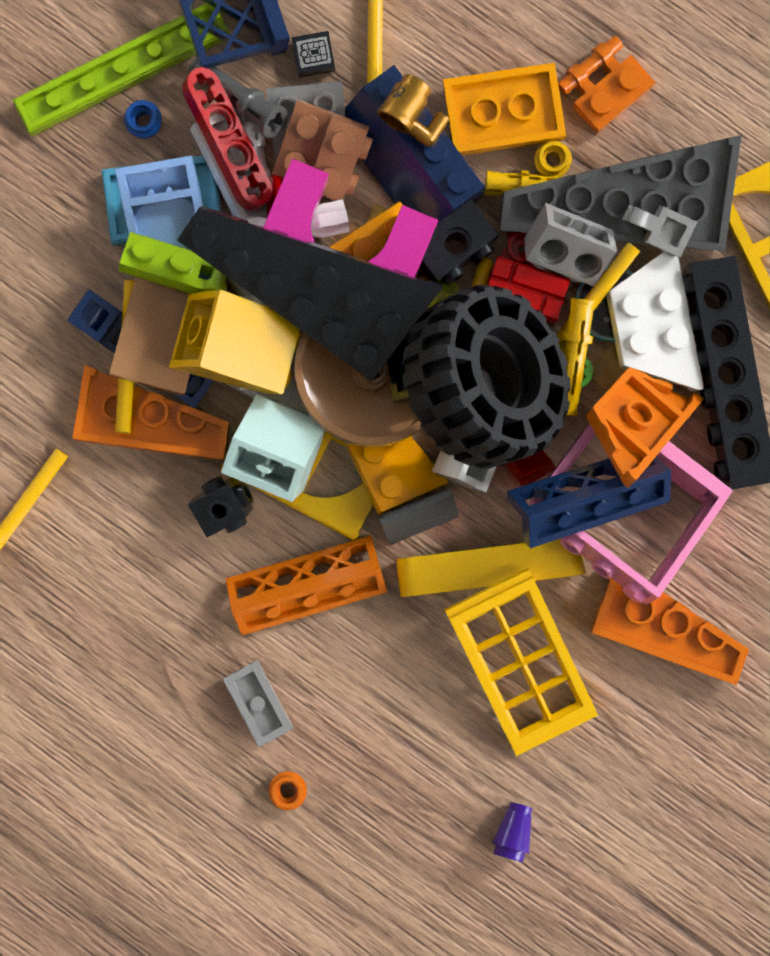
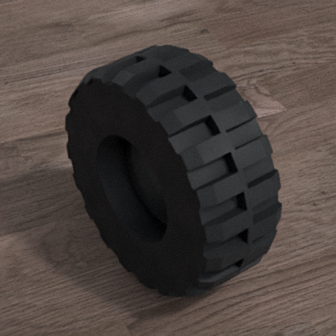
M476 285L427 308L417 323L411 328L407 338L409 345L405 347L402 363L405 364V373L403 375L404 388L408 389L410 397L408 403L412 413H416L421 422L419 426L426 436L431 437L436 442L435 446L443 453L454 455L455 460L469 466L474 465L485 469L502 466L532 456L548 447L564 424L562 419L568 413L570 404L568 393L571 390L570 378L567 377L566 371L568 364L565 353L562 354L558 344L559 339L555 331L551 330L546 323L547 319L539 310H535L530 306L531 302L523 296L513 295L511 290L498 286ZM480 358L488 367L493 378L495 396L483 377Z

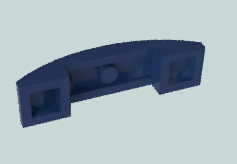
M88 289L67 321L115 353L121 332L122 312ZM190 374L185 395H174L195 408L214 380Z

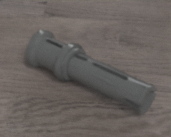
M195 58L190 64L188 74L195 68H200L198 58ZM216 66L208 68L219 78L232 106L236 109L237 116L242 121H251L260 128L261 134L267 138L275 137L282 131L288 118V111L285 107L279 104L273 105L265 99L262 91L256 88L247 89Z

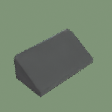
M447 489L380 516L379 520L388 542L394 544L457 518L458 510L451 490Z

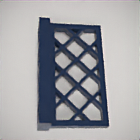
M178 0L200 67L211 68L271 52L272 56L286 53L290 37L277 0H248L249 4L244 13L225 4L226 0H202L215 7L208 22L192 14L191 7L195 0ZM251 10H252L254 19L251 18V17H249V14H250ZM220 11L239 20L232 35L212 26ZM246 24L259 31L262 42L248 45L236 38L243 25ZM197 27L203 30L201 35H199ZM208 33L227 42L222 53L206 56L203 42ZM232 46L238 48V49L230 50Z

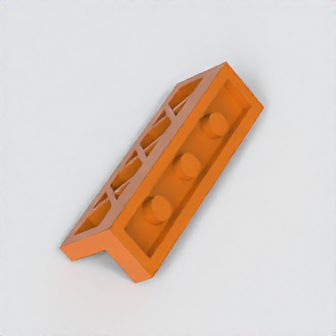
M371 535L225 578L231 611L241 635L388 592ZM368 551L370 560L356 564L347 562L352 554ZM322 563L332 565L326 573L319 575L311 573L316 565ZM285 574L295 576L289 584L282 586L274 584L279 576ZM252 584L258 586L252 595L238 598V588Z

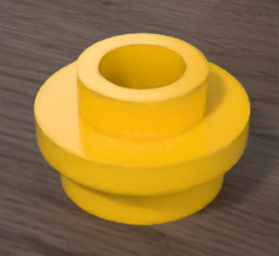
M547 141L541 144L534 156L535 168L542 176L562 177L568 172L572 163V155L569 148L559 141ZM550 155L556 156L559 164L557 166L548 165L546 157Z

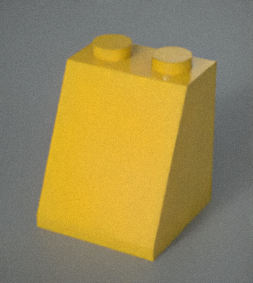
M221 289L188 294L169 368L263 394L283 395L284 389L289 385L292 377V369L290 367L302 333L299 328L270 307Z

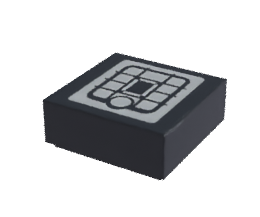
M329 31L292 37L299 78L335 71Z

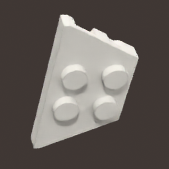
M664 251L610 290L606 295L619 366L624 370L632 367L646 373L653 379L669 381L687 387L688 391L697 392L704 389L679 259L677 256Z

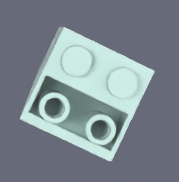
M258 393L232 438L221 473L293 502L305 489L325 431L312 420L308 413Z

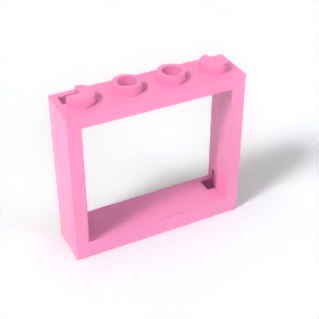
M589 422L547 478L568 472L595 435ZM670 441L657 456L672 470L671 481L698 500L702 505L649 580L645 579L584 531L560 538V543L566 550L575 555L581 554L592 563L591 567L597 574L606 579L612 578L623 587L622 590L627 597L638 603L648 604L661 596L733 492L730 487ZM533 497L529 501L528 505L530 506L542 502L545 499Z

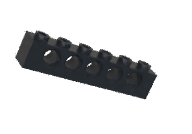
M736 255L690 263L683 270L682 279L685 295L688 297L689 315L693 334H695L696 351L704 383V389L700 390V396L704 398L701 403L704 409L709 410L711 424H707V437L710 446H715L718 461L714 462V475L732 490L770 483V437ZM705 292H712L718 296L720 300L719 309H711L705 304ZM713 329H720L725 333L727 338L725 347H720L713 343L711 339ZM721 365L727 366L732 370L734 378L731 384H725L719 379L718 369ZM728 402L736 404L740 409V418L737 422L730 421L725 415V407ZM736 439L743 441L747 447V455L743 460L736 458L732 452V444Z

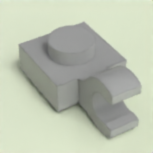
M628 205L622 218L629 223L648 230L643 239L644 242L680 258L697 224L696 221L660 205L655 215Z

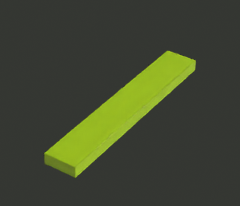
M206 3L192 10V14L208 22L215 7ZM219 13L212 26L230 35ZM182 15L13 99L12 101L28 133L34 136L195 56L196 52L184 17ZM197 27L199 35H201L203 30ZM208 33L203 42L204 50L223 42V40Z

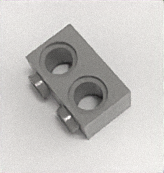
M547 203L544 204L524 237L526 260L530 261L535 267L553 270L563 274L573 282H583L591 286H595L617 252L612 229Z

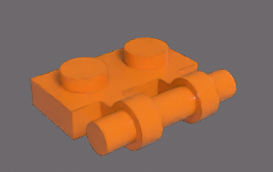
M615 35L606 43L600 42L591 50L592 55L580 65L575 63L566 71L567 76L558 82L559 90L564 95L570 93L574 88L581 93L582 96L574 102L573 108L596 134L601 132L652 89L656 83L632 55L622 63L615 59L614 55L623 48L622 41ZM601 66L607 75L594 85L588 77Z

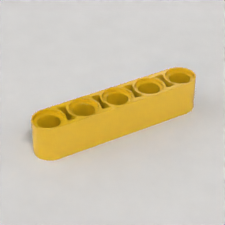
M557 539L533 548H529L526 543L399 558L396 559L400 597L489 587L527 568L535 581L586 574L584 557L581 554L575 555L561 545V539Z

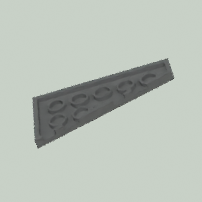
M742 135L503 191L499 230L527 233L544 204L547 203L612 229L615 241L648 244L643 241L648 230L629 223L622 218L628 205L635 206L653 215L656 214L660 205L697 222L685 248L725 251Z

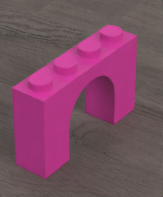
M292 158L263 228L272 231L275 229L287 233L290 237L315 243L312 236L311 223L327 186L329 174ZM402 205L384 248L378 255L369 260V263L393 271L396 269L408 273V276L415 278L438 220Z

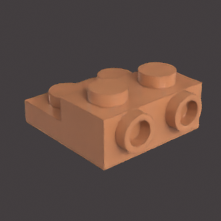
M298 99L272 174L284 178L293 158L329 174L328 183L322 196L335 201L344 199L345 194L353 196L360 177L359 174L353 173L358 159L366 160L373 141L372 138L366 137L369 126Z

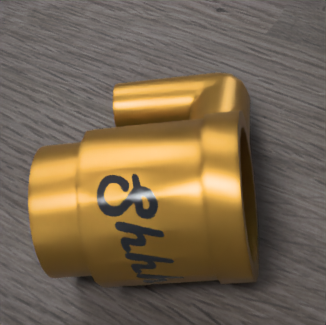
M405 74L401 82L395 84L377 111L379 118L388 126L401 133L411 135L427 147L435 144L449 122V118L441 112H436L427 127L417 121L427 104L426 99L430 95L431 89L426 83L411 74Z

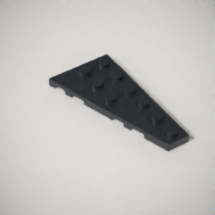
M205 206L198 208L177 239L178 242L370 381L374 379L443 286L432 281L426 282L408 276V273L396 269L393 271L369 263V260L311 241L306 242L290 237L287 233L275 229L272 231L251 224L248 220Z

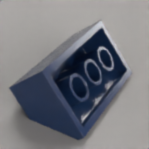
M393 65L357 93L345 107V116L369 126L366 137L372 138L373 141L366 160L362 161L392 202L395 204L401 201L402 205L435 218L439 223L471 199L473 203L480 200L485 186L444 131H442L433 146L427 147L411 135L391 128L377 115L378 109L384 103L395 84L401 82L403 78L396 66ZM425 107L417 121L427 127L433 116Z

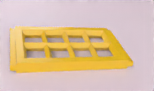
M528 568L444 609L516 756L598 716ZM525 594L535 616L509 628L499 607ZM493 611L502 632L476 645L466 623ZM540 624L549 645L523 657L513 636ZM507 640L516 661L490 673L480 652ZM553 652L563 674L537 686L527 665ZM521 669L530 690L504 702L495 681ZM567 681L576 702L550 714L541 694ZM535 698L544 718L518 731L509 709Z

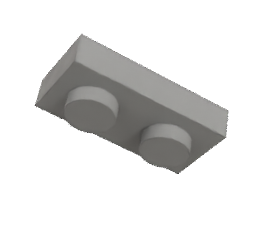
M258 660L223 678L258 747L294 728Z

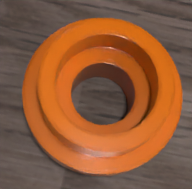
M293 771L278 773L269 785L270 800L277 808L282 810L298 808L304 802L307 795L305 780ZM286 783L292 784L295 788V794L292 796L283 795L281 786Z

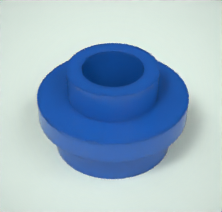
M140 100L132 103L127 108L124 115V123L127 130L133 136L147 139L156 135L160 130L162 115L154 103ZM143 115L150 117V122L146 126L138 125V119Z

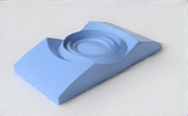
M192 155L116 168L115 173L129 234L134 232L189 250L178 242L177 239L198 208L203 206ZM200 272L198 278L207 280L211 276Z

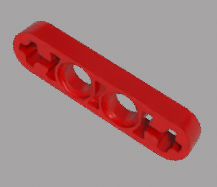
M195 68L183 82L182 92L238 204L245 210H259L272 196L273 188L219 78L208 68ZM197 81L200 85L206 84L209 89L206 93L203 90L196 91L194 85ZM208 101L210 106L207 109H204L203 106ZM217 113L224 116L228 123V129L226 131L214 129L209 120L211 114ZM229 148L239 149L244 154L245 164L243 166H236L228 160L227 150ZM248 169L251 170L252 173L248 177H246L245 175L242 179L238 178V176L243 175ZM249 187L252 189L258 187L261 193L257 197L255 195L249 196L246 190Z

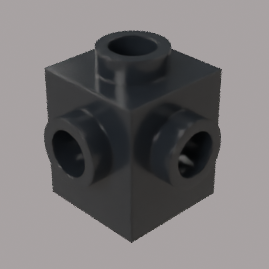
M220 475L201 486L203 492L195 495L188 504L205 536L209 537L223 529L227 533H231L247 523V516L253 509L251 504L253 503V497L245 483H239L237 479L232 477L223 480Z

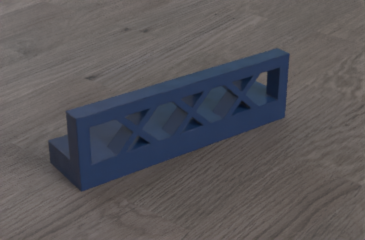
M656 456L649 464V467L627 488L608 458L508 490L507 496L509 503L522 517L523 541L529 548H533L670 502L672 470ZM601 475L614 476L615 478L609 480L596 479L595 477ZM567 486L580 488L573 492L560 490ZM533 497L545 499L530 506L525 501Z

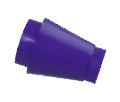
M510 802L509 809H507L492 842L495 844L493 854L519 862L524 861L525 853L529 854L531 813L533 808Z

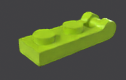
M130 232L118 271L190 294L220 289L227 291L225 281L228 277L194 252ZM200 272L210 275V279L198 278Z

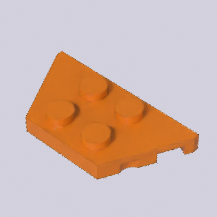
M629 367L586 414V418L627 488L639 478L704 399L694 392L689 398L671 391L673 384L661 379H653L646 373Z

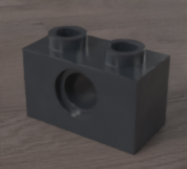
M470 199L437 223L419 268L429 281L438 284L444 282L449 286L465 273L463 270L464 266L472 260H475L478 264L482 261V258H487L495 251L492 245L495 243L498 233ZM453 239L458 240L464 245L465 251L458 255L452 254L446 249L445 243Z

